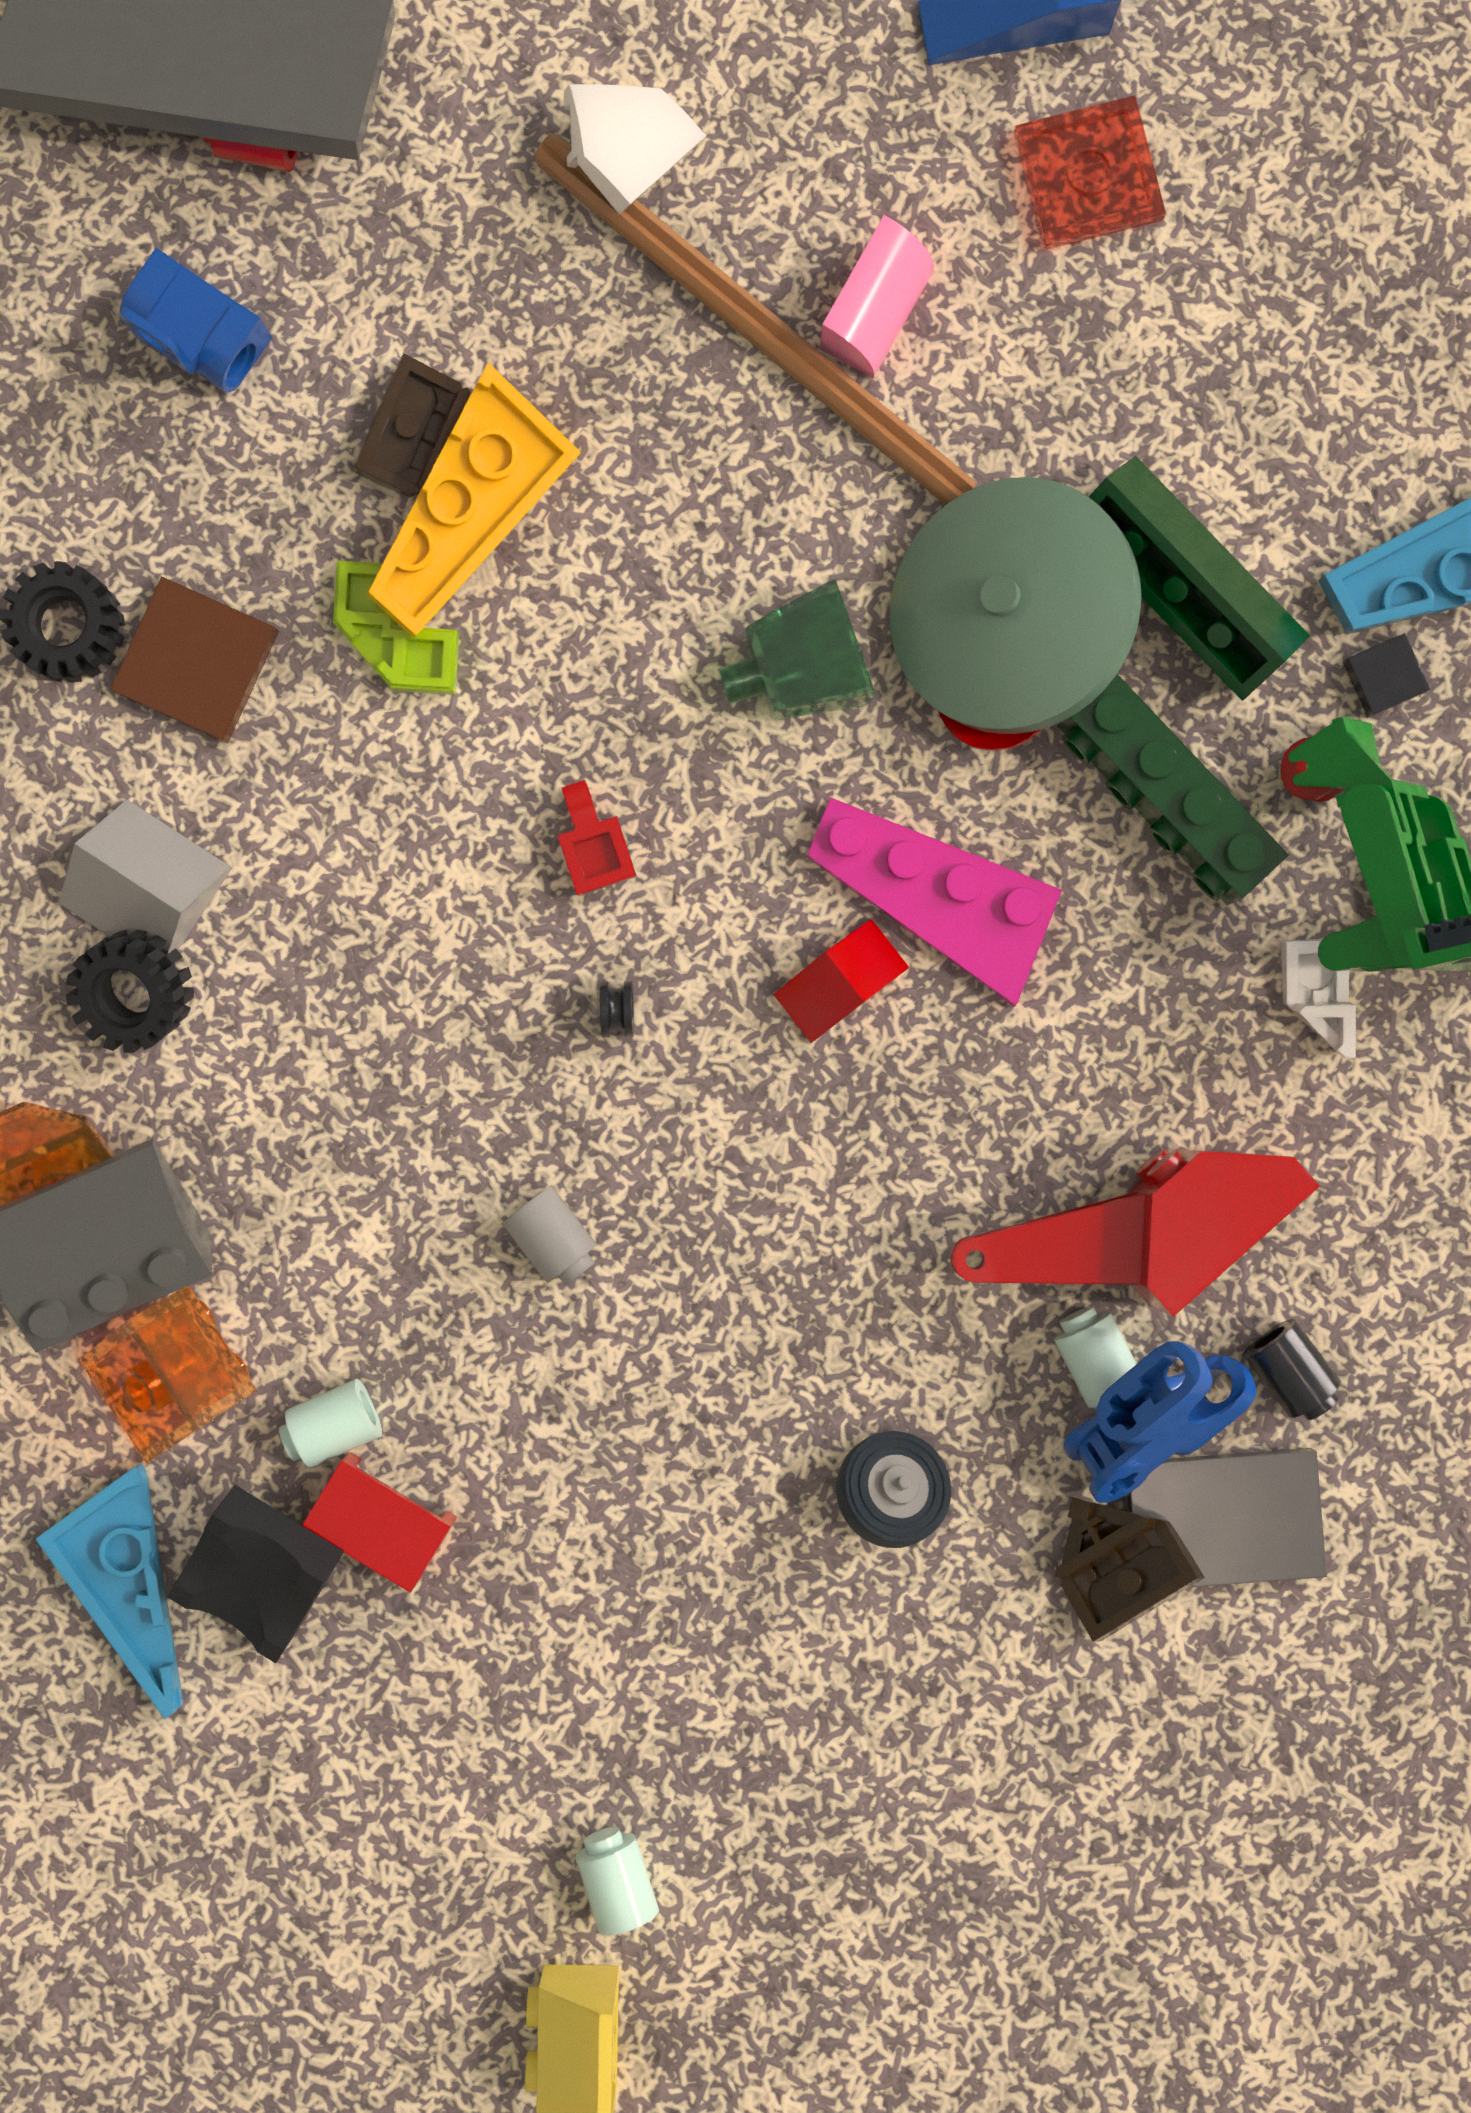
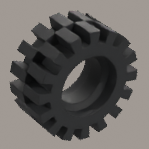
M54 561L53 569L44 563L33 566L36 575L31 578L24 572L16 577L15 580L21 585V588L17 593L7 588L3 596L11 605L9 610L0 609V620L8 627V629L0 631L4 641L13 647L10 652L18 660L50 680L61 682V679H66L71 683L82 682L81 675L84 674L93 678L102 673L98 666L104 661L111 665L117 657L111 653L114 645L122 647L124 636L119 633V626H125L124 615L117 609V606L120 605L119 601L107 589L105 584L86 569L78 565L72 568L66 562ZM69 600L78 603L82 607L86 619L85 628L81 636L73 643L64 646L48 643L41 628L42 618L46 610L59 601Z
M124 930L103 939L76 959L73 966L77 969L67 976L66 985L76 987L66 994L67 1006L79 1004L81 1010L72 1015L76 1025L87 1020L92 1027L85 1035L92 1041H95L101 1035H105L106 1040L103 1048L114 1051L122 1044L124 1053H135L141 1047L144 1050L153 1047L181 1025L180 1022L188 1016L191 1007L185 1004L194 998V988L183 987L182 985L192 978L190 969L186 967L177 970L174 964L183 956L176 948L167 955L161 950L167 940L158 935L146 942L147 931L135 930L128 935L127 931ZM127 970L142 981L150 999V1004L146 1011H132L117 999L111 984V978L115 971Z

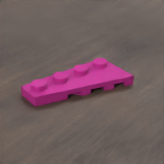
M831 797L807 854L809 860L870 904L885 912L919 939L921 938L950 959L960 969L993 990L996 995L1013 1007L1017 1005L1062 892L1061 889Z

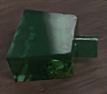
M836 579L826 582L745 628V641L751 658L718 669L721 684L729 705L764 693L773 720L862 707L871 704L875 694Z

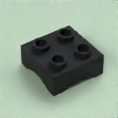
M234 1485L212 1513L193 1554L167 1598L185 1609L203 1611L230 1623L246 1636L257 1653L276 1664L297 1633L344 1551L252 1494Z

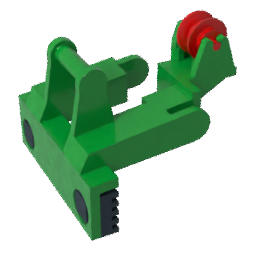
M1342 716L1332 719L1330 725L1313 737L1302 738L1293 743L1284 753L1280 764L1282 782L1293 796L1303 800L1323 802L1336 797L1337 806L1341 808L1345 827L1377 914L1350 928L1325 936L1320 941L1318 947L1320 963L1332 971L1361 968L1367 972H1380L1388 969L1412 968L1413 970L1471 972V858L1465 838L1459 835L1450 805L1442 798L1428 795L1426 786L1394 780L1380 765L1371 723Z

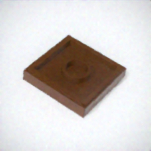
M161 576L110 690L198 731L229 743L279 631L272 625Z

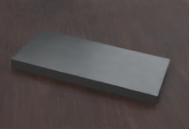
M7 0L0 21V107L359 160L394 26V0Z

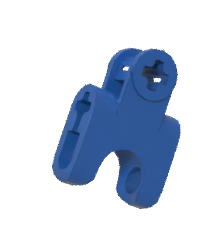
M1168 1341L1151 1351L1106 1389L1099 1399L1097 1415L1075 1428L1065 1439L1063 1449L1073 1461L1082 1460L1093 1478L1089 1490L1095 1501L1108 1503L1117 1500L1139 1487L1152 1471L1173 1454L1189 1455L1243 1414L1255 1400L1256 1386L1250 1370L1235 1358L1225 1355H1212L1204 1359L1193 1346L1179 1341ZM1180 1359L1185 1366V1372L1167 1377L1169 1367L1173 1362ZM1228 1373L1232 1380L1230 1395L1220 1403L1210 1402L1205 1395L1211 1389L1212 1383L1220 1375Z

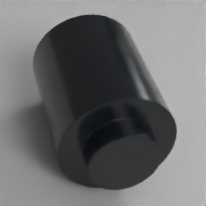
M1295 1319L1279 1323L1249 1345L1244 1351V1358L1290 1418L1304 1415L1307 1420H1313L1326 1413L1337 1403L1338 1397L1335 1395V1392L1341 1385V1380Z

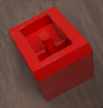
M870 919L825 951L773 995L808 1041L813 1043L910 967L873 919Z

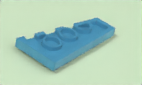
M1471 498L1324 574L1318 580L1347 635L1471 605Z

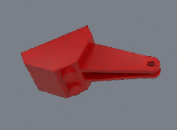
M1163 1148L1138 1168L1136 1174L1141 1181L1130 1190V1193L974 1236H966L957 1241L953 1246L950 1262L953 1270L960 1277L974 1283L1131 1285L1150 1307L1174 1317L1316 1191L1320 1185L1297 1159L1291 1156L1176 1149L1168 1153ZM978 1250L982 1256L981 1263L976 1267H969L966 1263L967 1255L971 1251Z

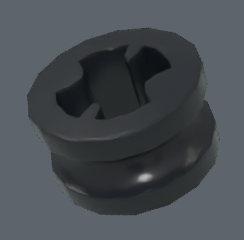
M624 981L623 986L617 989L612 988L609 982L600 983V1027L602 1038H610L611 1033L617 1030L622 1031L625 1037H634V994L632 981Z

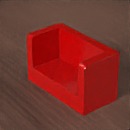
M351 1452L339 1463L302 1526L411 1593L456 1521L457 1516L446 1511L441 1518L358 1468L357 1466L362 1458Z

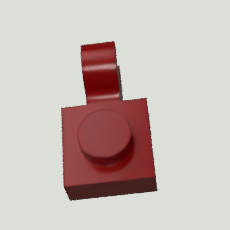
M586 780L561 787L575 830L557 836L577 896L636 878L637 875L618 817L615 816L599 822Z

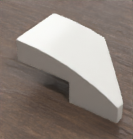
M1322 939L1281 940L1283 1003L1338 1054L1345 1058H1356V1004L1349 1002V970L1332 971L1320 963L1318 947Z

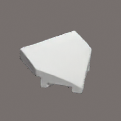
M569 84L564 90L565 110H570L572 150L567 155V167L576 168L579 165L619 215L706 136L690 116L668 94L659 88Z

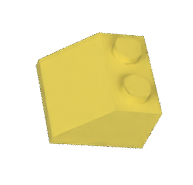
M544 1964L539 1986H529L526 2025L527 2028H538V2049L527 2051L525 2091L537 2092L536 2113H614L617 2095L619 1966Z

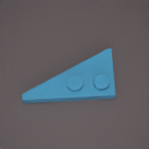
M140 1463L35 1540L160 1714L166 1719L184 1703L147 1471Z

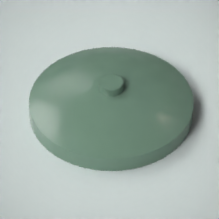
M1031 477L1002 479L978 486L963 493L941 508L915 536L900 563L890 601V631L898 662L912 687L926 702L939 712L964 726L989 733L1019 734L1055 725L1078 713L1097 698L1114 679L1125 662L1137 632L1141 610V583L1137 563L1126 537L1111 517L1092 499L1070 486L1056 481Z

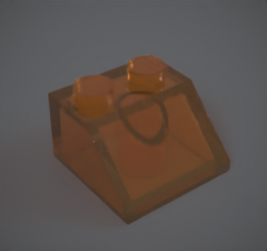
M189 1285L127 1320L79 1359L146 1464L152 1462L257 1392L256 1387L249 1378L246 1364L240 1356L231 1351L215 1326L212 1312L204 1302L196 1297Z

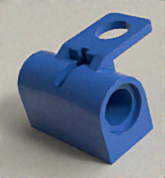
M157 247L128 287L120 305V321L128 326L138 340L166 357L188 374L196 372L226 393L232 392L240 386L272 339L259 316L204 281Z

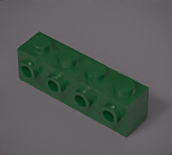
M1134 456L1108 475L1089 495V498L1111 517L1126 537L1137 563L1141 583V597L1242 701L1286 662L1310 637L1304 628L1137 456Z
M1118 674L1089 705L1057 725L1064 733L1062 740L1071 753L1085 764L1091 762L1108 779L1105 785L1111 795L1129 810L1135 808L1151 825L1148 831L1153 839L1169 854L1173 856L1177 853L1194 870L1191 876L1195 883L1211 899L1215 901L1221 899L1226 905L1243 899L1289 856Z

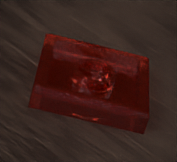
M1135 95L1015 125L1013 134L1044 251L1164 220L1166 210Z

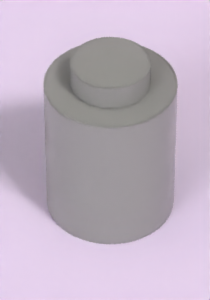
M552 1185L501 1223L547 1284L558 1276L566 1286L595 1263L588 1252L597 1246L596 1242Z

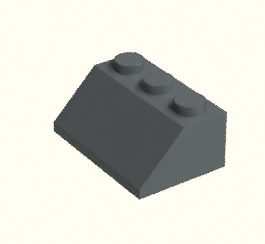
M154 1139L0 1206V1296L3 1305L36 1353L212 1275V1237Z

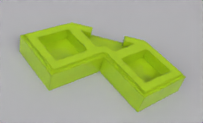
M337 561L333 623L393 691L455 695L459 646L458 630L423 628L417 636L411 637L366 595L382 563Z

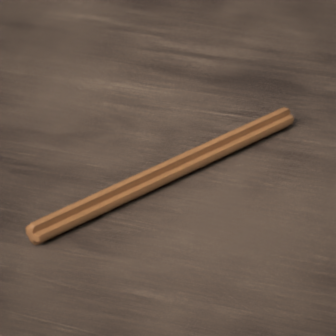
M551 133L539 145L535 157L537 165L942 503L946 505L963 493L975 488V481L638 200H635L619 215L579 165L576 168L567 167V155L571 152L572 148L571 144L560 135Z

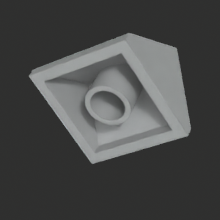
M125 800L74 844L59 904L109 937L116 932L124 930L127 931L128 935L135 930L147 931L146 942L158 935L167 940L161 950L167 955L175 948L179 950L232 867L131 801Z

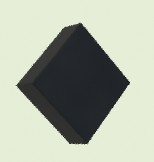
M1405 633L1348 657L1343 661L1367 718L1430 690Z

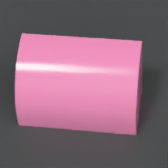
M883 215L823 322L820 350L873 379L934 270L932 257L923 244L907 229L886 215Z

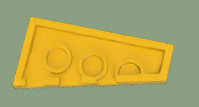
M489 362L480 375L366 594L413 638L417 636L581 453Z

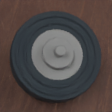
M888 1431L871 1435L857 1444L847 1454L838 1473L836 1495L845 1521L857 1535L880 1547L904 1548L924 1540L940 1526L947 1514L951 1501V1481L942 1458L927 1442L909 1433Z

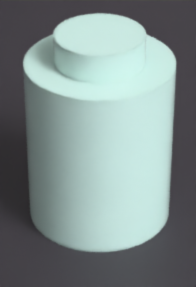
M1088 1306L1066 1316L1059 1322L1063 1331L1054 1337V1341L1087 1407L1096 1408L1100 1397L1106 1389L1134 1367L1136 1362L1111 1312L1106 1311L1097 1314L1094 1306Z
M354 1379L285 1411L286 1424L279 1427L281 1441L288 1456L293 1461L302 1459L309 1468L382 1436L381 1423L366 1388L359 1379Z
M619 1827L604 1828L587 1836L583 1841L585 1848L577 1853L575 1859L599 1933L607 1936L622 1934L652 1920L658 1914L659 1908L636 1836L632 1833L621 1834Z

